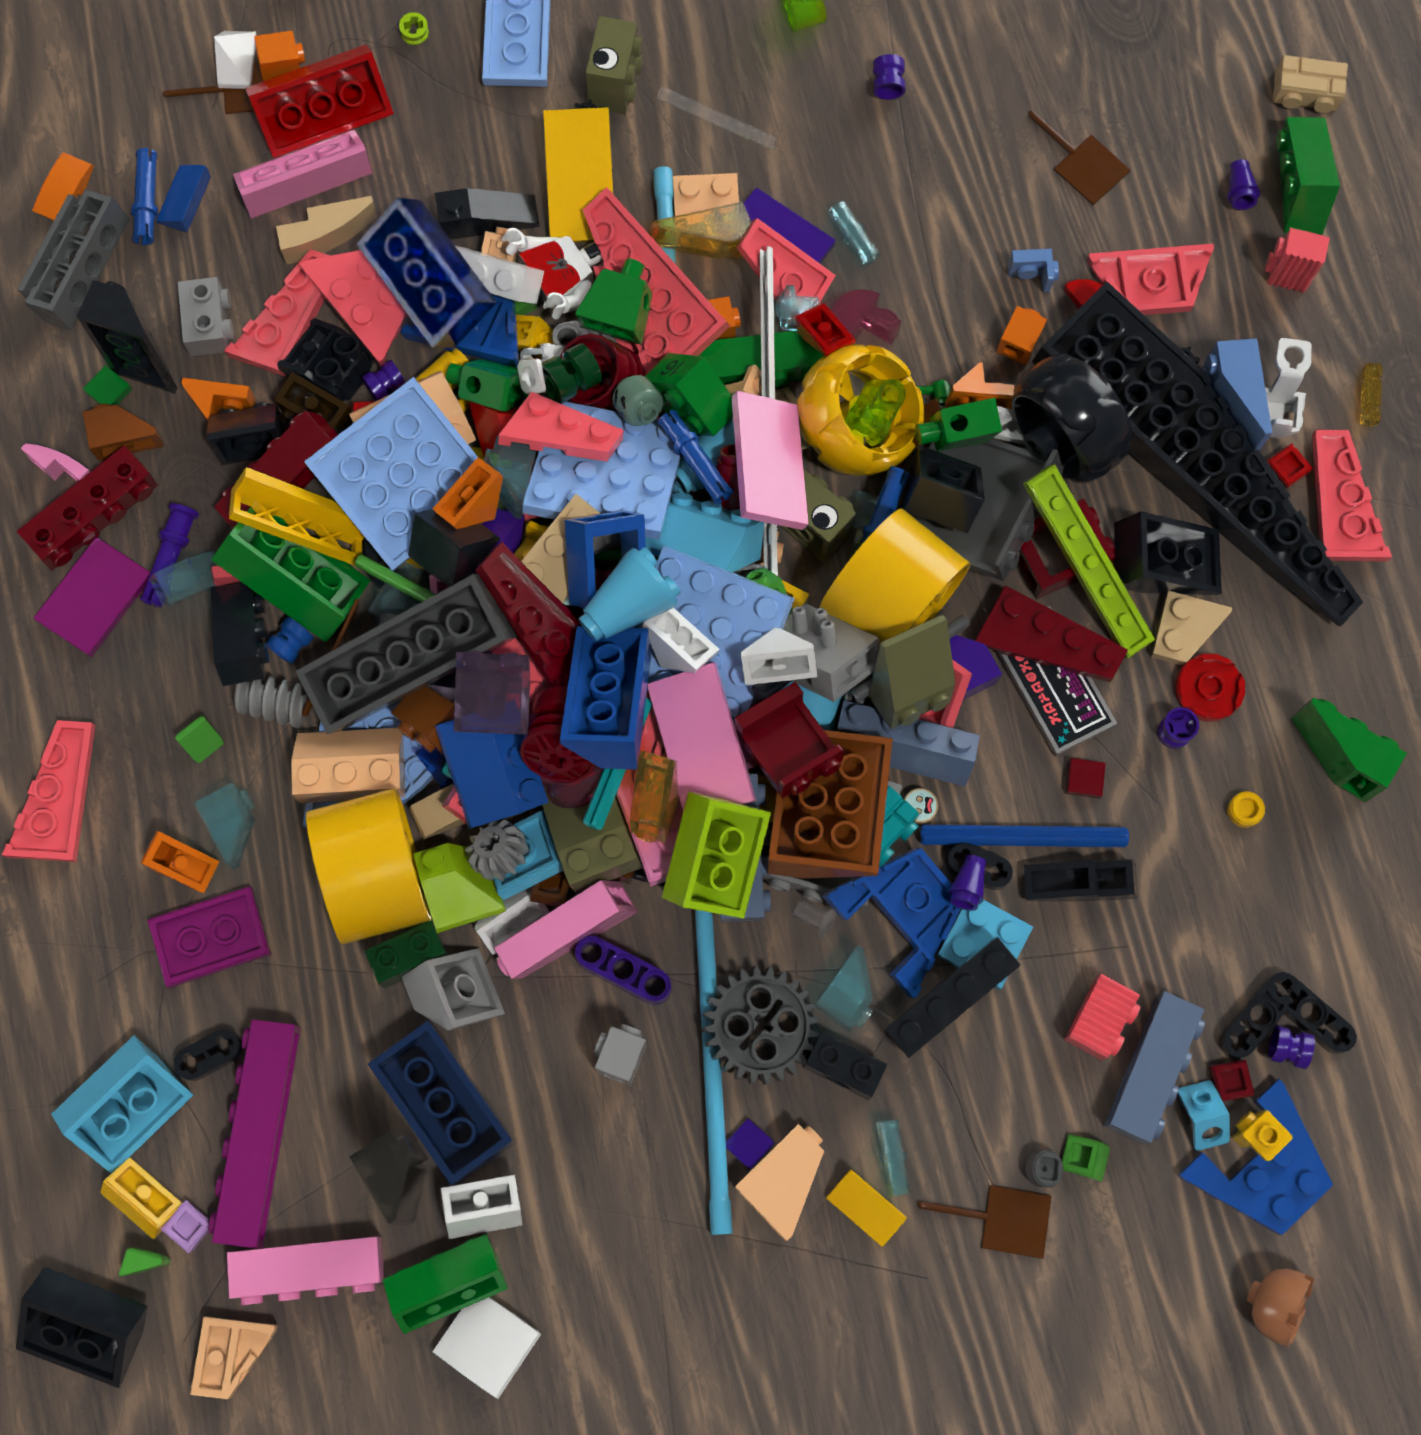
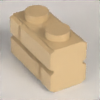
M1283 55L1275 71L1273 103H1280L1289 109L1299 108L1300 106L1310 107L1319 113H1328L1332 110L1337 111L1346 94L1348 64Z

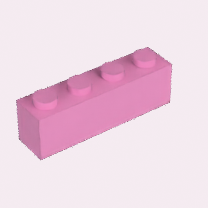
M382 1237L227 1253L229 1299L240 1298L241 1305L263 1303V1295L278 1294V1301L301 1299L300 1291L315 1290V1297L338 1295V1287L352 1286L353 1293L375 1291V1283H382V1279H384Z

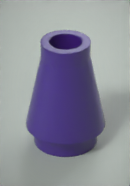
M1240 159L1232 162L1230 165L1227 200L1236 210L1250 209L1257 204L1260 190L1250 169L1249 162Z
M967 855L965 857L964 864L949 890V895L951 896L950 903L953 906L963 910L975 911L978 909V905L983 903L985 859L975 855Z

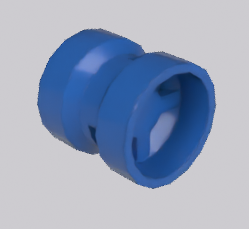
M286 617L280 624L281 630L277 635H271L265 643L276 655L292 665L299 657L298 652L300 649L308 646L314 637L295 620Z

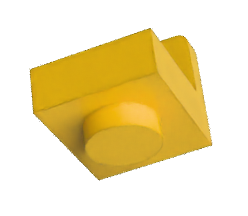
M1268 1110L1256 1112L1255 1114L1251 1111L1246 1113L1235 1124L1239 1130L1231 1137L1241 1148L1251 1146L1264 1161H1271L1293 1138L1288 1130Z

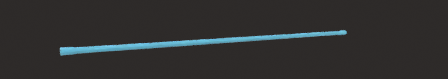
M661 166L653 170L654 197L657 206L658 243L676 264L672 202L674 197L673 174L671 168ZM674 483L672 494L684 493L678 487V485ZM695 910L702 1031L704 1027L711 1025L710 1020L702 1017L703 1013L714 1010L706 1001L710 997L718 999L714 990L717 986L713 913ZM702 1032L711 1196L709 1201L711 1235L733 1234L731 1200L728 1191L721 1058L712 1060V1056L718 1050L716 1046L705 1047V1044L713 1039L712 1034Z

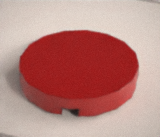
M1201 654L1190 659L1179 670L1175 681V695L1180 706L1192 710L1197 715L1198 720L1218 722L1231 716L1241 706L1245 696V679L1230 659L1218 654Z

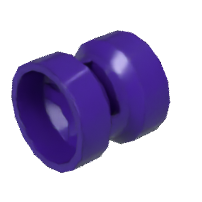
M886 54L877 57L873 61V74L876 76L873 91L876 97L884 100H893L905 94V80L902 77L905 73V61L902 57L895 54Z
M392 360L383 363L378 372H369L362 376L366 388L375 401L392 394L406 383Z
M1178 707L1172 709L1158 725L1157 735L1160 742L1171 749L1184 747L1199 730L1197 715L1187 708Z
M1276 1026L1269 1041V1061L1282 1063L1287 1059L1294 1067L1307 1069L1314 1054L1315 1036L1305 1032L1292 1035L1289 1028Z

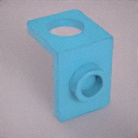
M1207 1080L1180 1087L1178 1096L1193 1123V1146L1195 1150L1199 1151L1228 1143L1230 1141L1229 1113L1212 1081ZM1212 1127L1221 1128L1215 1137L1209 1139L1202 1138L1203 1133L1207 1129Z

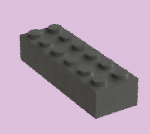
M473 574L296 670V673L326 733L331 734L347 729L518 638V635L480 576Z

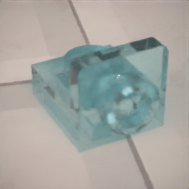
M787 285L775 302V315L779 317L781 330H797L795 316L820 305L819 297L796 296L795 286Z

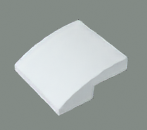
M489 1297L461 1309L433 1352L469 1380L498 1399L541 1336V1333Z

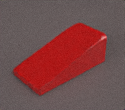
M825 303L795 316L798 334L825 357L842 347L856 343L854 336Z

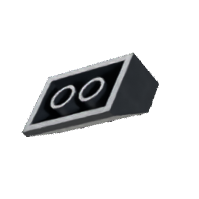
M44 1267L21 1299L16 1349L119 1388L123 1383L143 1334L148 1306L138 1303L134 1299L125 1298L104 1290L99 1286L77 1280L65 1273L56 1272Z

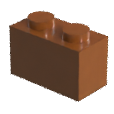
M427 686L403 698L391 712L400 722L397 729L411 741L415 739L427 752L432 753L435 749L442 755H444L435 725L465 715L456 704Z

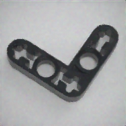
M1280 972L1272 975L1263 983L1223 1031L1219 1042L1222 1052L1229 1058L1240 1059L1247 1057L1257 1048L1283 1015L1288 1017L1305 1033L1313 1034L1315 1042L1333 1054H1340L1352 1049L1356 1043L1357 1035L1349 1022L1290 973ZM1285 981L1288 984L1286 987L1288 994L1293 998L1301 994L1303 998L1299 999L1291 1009L1288 1005L1294 1000L1288 995L1277 996L1278 987L1274 984L1275 982L1279 984ZM1305 1003H1311L1318 1009L1319 1017L1315 1023H1308L1302 1018L1301 1008ZM1254 1006H1262L1268 1011L1269 1020L1267 1024L1261 1026L1253 1022L1251 1010ZM1329 1018L1331 1022L1327 1023L1326 1026L1334 1032L1341 1029L1344 1032L1342 1039L1345 1041V1044L1339 1043L1334 1045L1332 1042L1334 1035L1327 1029H1323L1319 1033L1317 1028L1321 1027ZM1246 1028L1253 1031L1242 1040L1245 1049H1232L1233 1040L1230 1038L1231 1035L1234 1037L1238 1036Z

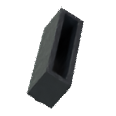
M996 936L888 1025L885 1030L906 1056L910 1058L1020 967L1021 964Z

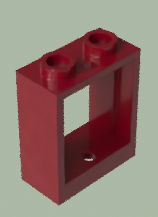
M1085 499L1077 501L1078 506L1112 563L1115 558V548L1111 539L1108 536L1104 537L1099 527L1100 520L1097 512L1093 507L1088 506ZM1042 517L1035 519L1032 535L1048 529ZM1031 538L1028 542L1023 543L1019 551L1018 565L1036 600L1079 581L1072 568L1050 577Z

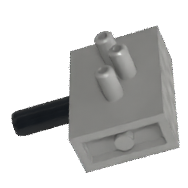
M806 603L801 607H795L792 609L791 614L788 615L783 630L814 644L817 678L755 684L751 687V693L758 702H762L777 693L791 681H796L797 684L835 702L875 671L880 648L879 637L827 614V611L823 608L817 609Z

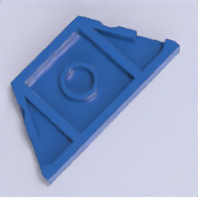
M458 284L451 285L442 293L437 301L432 302L422 310L425 315L412 327L406 324L401 330L403 337L407 340L451 351L456 348L463 354L515 367L519 363L516 305L514 301Z

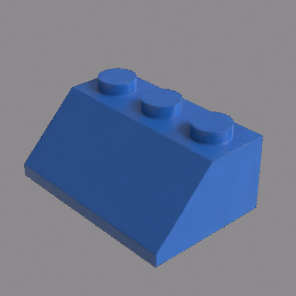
M515 700L496 704L435 725L468 828L520 814L549 802L541 777L532 772L522 761L520 748L524 739L525 728Z

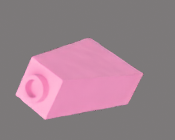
M600 880L496 946L494 949L499 956L496 958L497 964L506 976H510L511 979L524 978L575 949L578 942L584 937L598 936L633 916L638 911L621 882Z

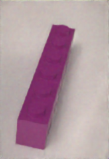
M252 1019L250 1028H245L242 1039V1049H246L244 1064H239L235 1079L236 1086H240L238 1099L232 1101L229 1111V1122L233 1123L231 1137H226L222 1150V1158L226 1160L224 1174L219 1175L216 1183L215 1194L216 1197H220L217 1212L212 1213L209 1222V1234L213 1235L212 1243L249 1248L264 1247L301 1028L296 1025Z

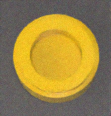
M1244 791L1238 793L1230 800L1227 813L1235 825L1249 828L1262 820L1265 814V805L1257 794Z

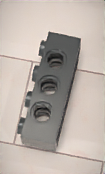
M86 189L79 201L71 194H68L17 289L26 298L25 303L44 322L72 330L92 281H97L130 219L113 197ZM89 224L90 229L88 230L86 236H84V231L87 225ZM75 252V257L72 263L69 264L70 257ZM60 280V285L56 293H54L55 285Z

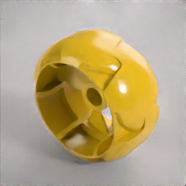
M848 345L826 357L823 356L807 372L802 381L803 391L797 399L799 427L806 443L819 454L817 459L826 467L844 475L858 477L874 475L889 470L891 466H897L916 447L913 443L916 439L915 426L924 422L923 398L920 389L916 387L911 377L909 368L895 354L879 346ZM849 373L857 376L871 390V395L875 397L876 401L871 403L863 395L854 396ZM839 395L846 400L839 402ZM873 420L881 424V432L877 436V446L869 449L864 446L862 426L869 424Z

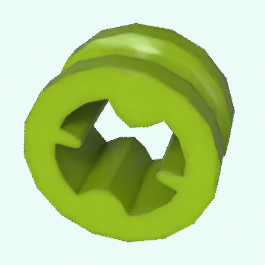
M411 12L405 14L400 19L399 28L404 42L410 45H419L428 38V24L423 15ZM417 24L418 29L416 33H410L412 25Z

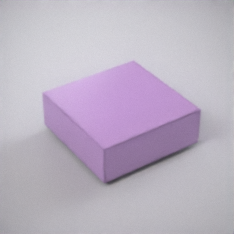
M185 1200L161 1230L187 1253H192L208 1234L210 1219L189 1200Z

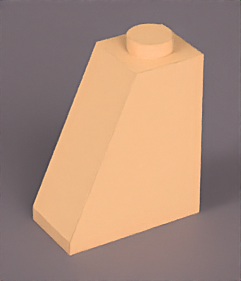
M798 1124L734 1187L785 1242L794 1233L824 1150L819 1146L823 1142L822 1138L809 1125L803 1129Z

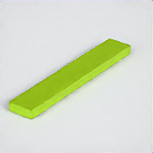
M1049 465L1023 483L1024 487L1114 643L1128 650L1124 658L1131 657L1153 642L1155 638L1056 465Z

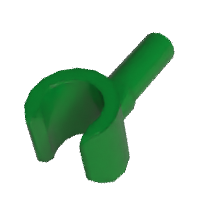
M938 380L931 385L916 386L920 389L921 394H933L934 399L937 398L939 404H945L951 391L949 383L945 380Z

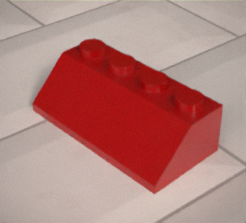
M366 44L245 88L273 158L394 114L374 56Z

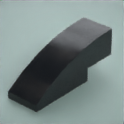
M1132 859L1103 862L1084 860L1024 865L1026 901L1069 902L1138 899L1136 864Z

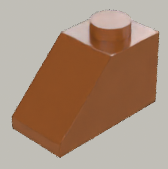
M100 404L93 407L92 410L83 411L89 449L98 461L106 460L124 445L132 454L165 447L164 441L155 427L116 404Z

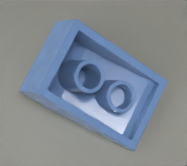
M1257 338L1217 341L1210 354L1207 355L1202 369L1212 380L1210 385L1219 397L1222 395L1229 405L1227 410L1238 425L1242 424L1248 433L1247 439L1253 448L1260 451L1272 435V427Z

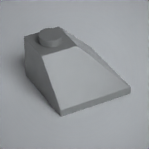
M479 948L427 960L401 976L414 1010L448 1031L505 1014Z

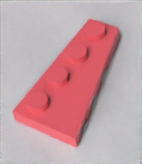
M310 249L283 280L285 285L275 296L271 295L263 304L265 309L254 321L250 319L243 327V335L235 344L231 342L224 350L229 358L285 377L286 374L279 370L277 363L286 358L309 329L311 320L316 318L325 300V297L303 272L299 264L305 260L330 255Z
M57 720L40 760L42 764L35 781L32 780L27 792L29 796L21 814H18L13 826L15 830L10 843H6L2 856L5 858L77 862L96 727L92 722Z

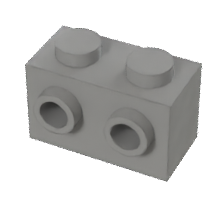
M218 277L179 281L178 293L182 338L190 357L223 353L229 345V339H234L233 324L231 319H227L226 309L231 308L228 288L223 289Z
M621 1024L619 1029L611 1026L608 1034L602 1032L594 1050L596 1057H598L595 1066L597 1074L631 1087L647 1047L646 1040L642 1038L641 1031Z

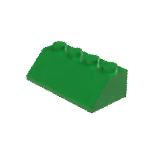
M252 507L247 511L253 515L257 514ZM273 516L278 524L285 527L289 526L283 518ZM239 522L211 559V561L324 642L329 640L345 620L356 598L359 599L371 581L344 561Z

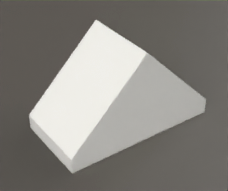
M773 628L741 652L745 685L817 678L814 644L780 628Z

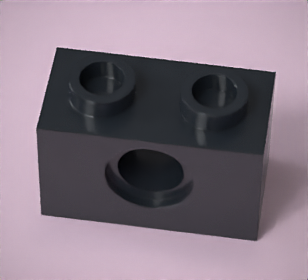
M821 1032L804 1069L866 1100H870L888 1064Z

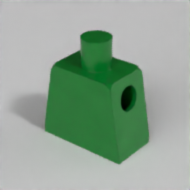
M627 258L621 273L608 269L600 271L575 313L584 328L641 345L652 301V292L647 282L640 279L645 268L641 262Z
M477 359L465 363L463 366L451 363L447 369L446 380L450 384L459 386L458 396L461 399L506 412L521 406L528 397V394L521 389L518 369L515 366Z
M995 398L941 409L930 417L929 422L916 424L915 426L918 444L934 442L936 451L985 444L1002 432Z

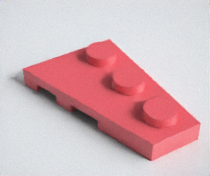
M756 218L752 220L736 248L759 279L760 249L766 251L767 246L773 248V297L797 328L795 316L818 306L836 275Z
M531 392L500 432L498 445L511 447L512 442L529 444L530 450L543 452V448L548 447L563 450L565 455L608 462L622 442L624 430Z

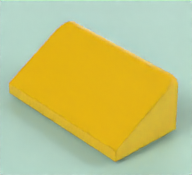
M130 1157L103 1181L100 1191L107 1200L152 1239H155L161 1233V1228L182 1205L179 1199Z
M851 1169L848 1170L826 1197L829 1202L881 1247L887 1243L907 1219L904 1214Z

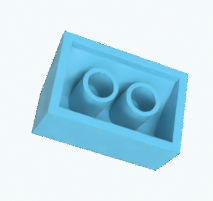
M674 493L670 499L660 540L645 537L646 548L652 555L659 557L663 546H668L733 573L760 560L764 522L741 518L740 510L731 511L724 509L722 504H715L713 501L699 502L692 500L693 497L689 494Z
M133 1035L51 1115L65 1137L112 1174L193 1096V1093L153 1051Z

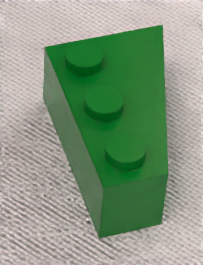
M1287 117L1283 130H1279L1276 137V149L1280 153L1284 234L1288 233L1290 227L1311 233L1323 234L1340 188L1326 118Z

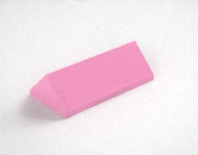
M351 130L237 172L233 176L250 218H254L373 173L363 142L356 131Z

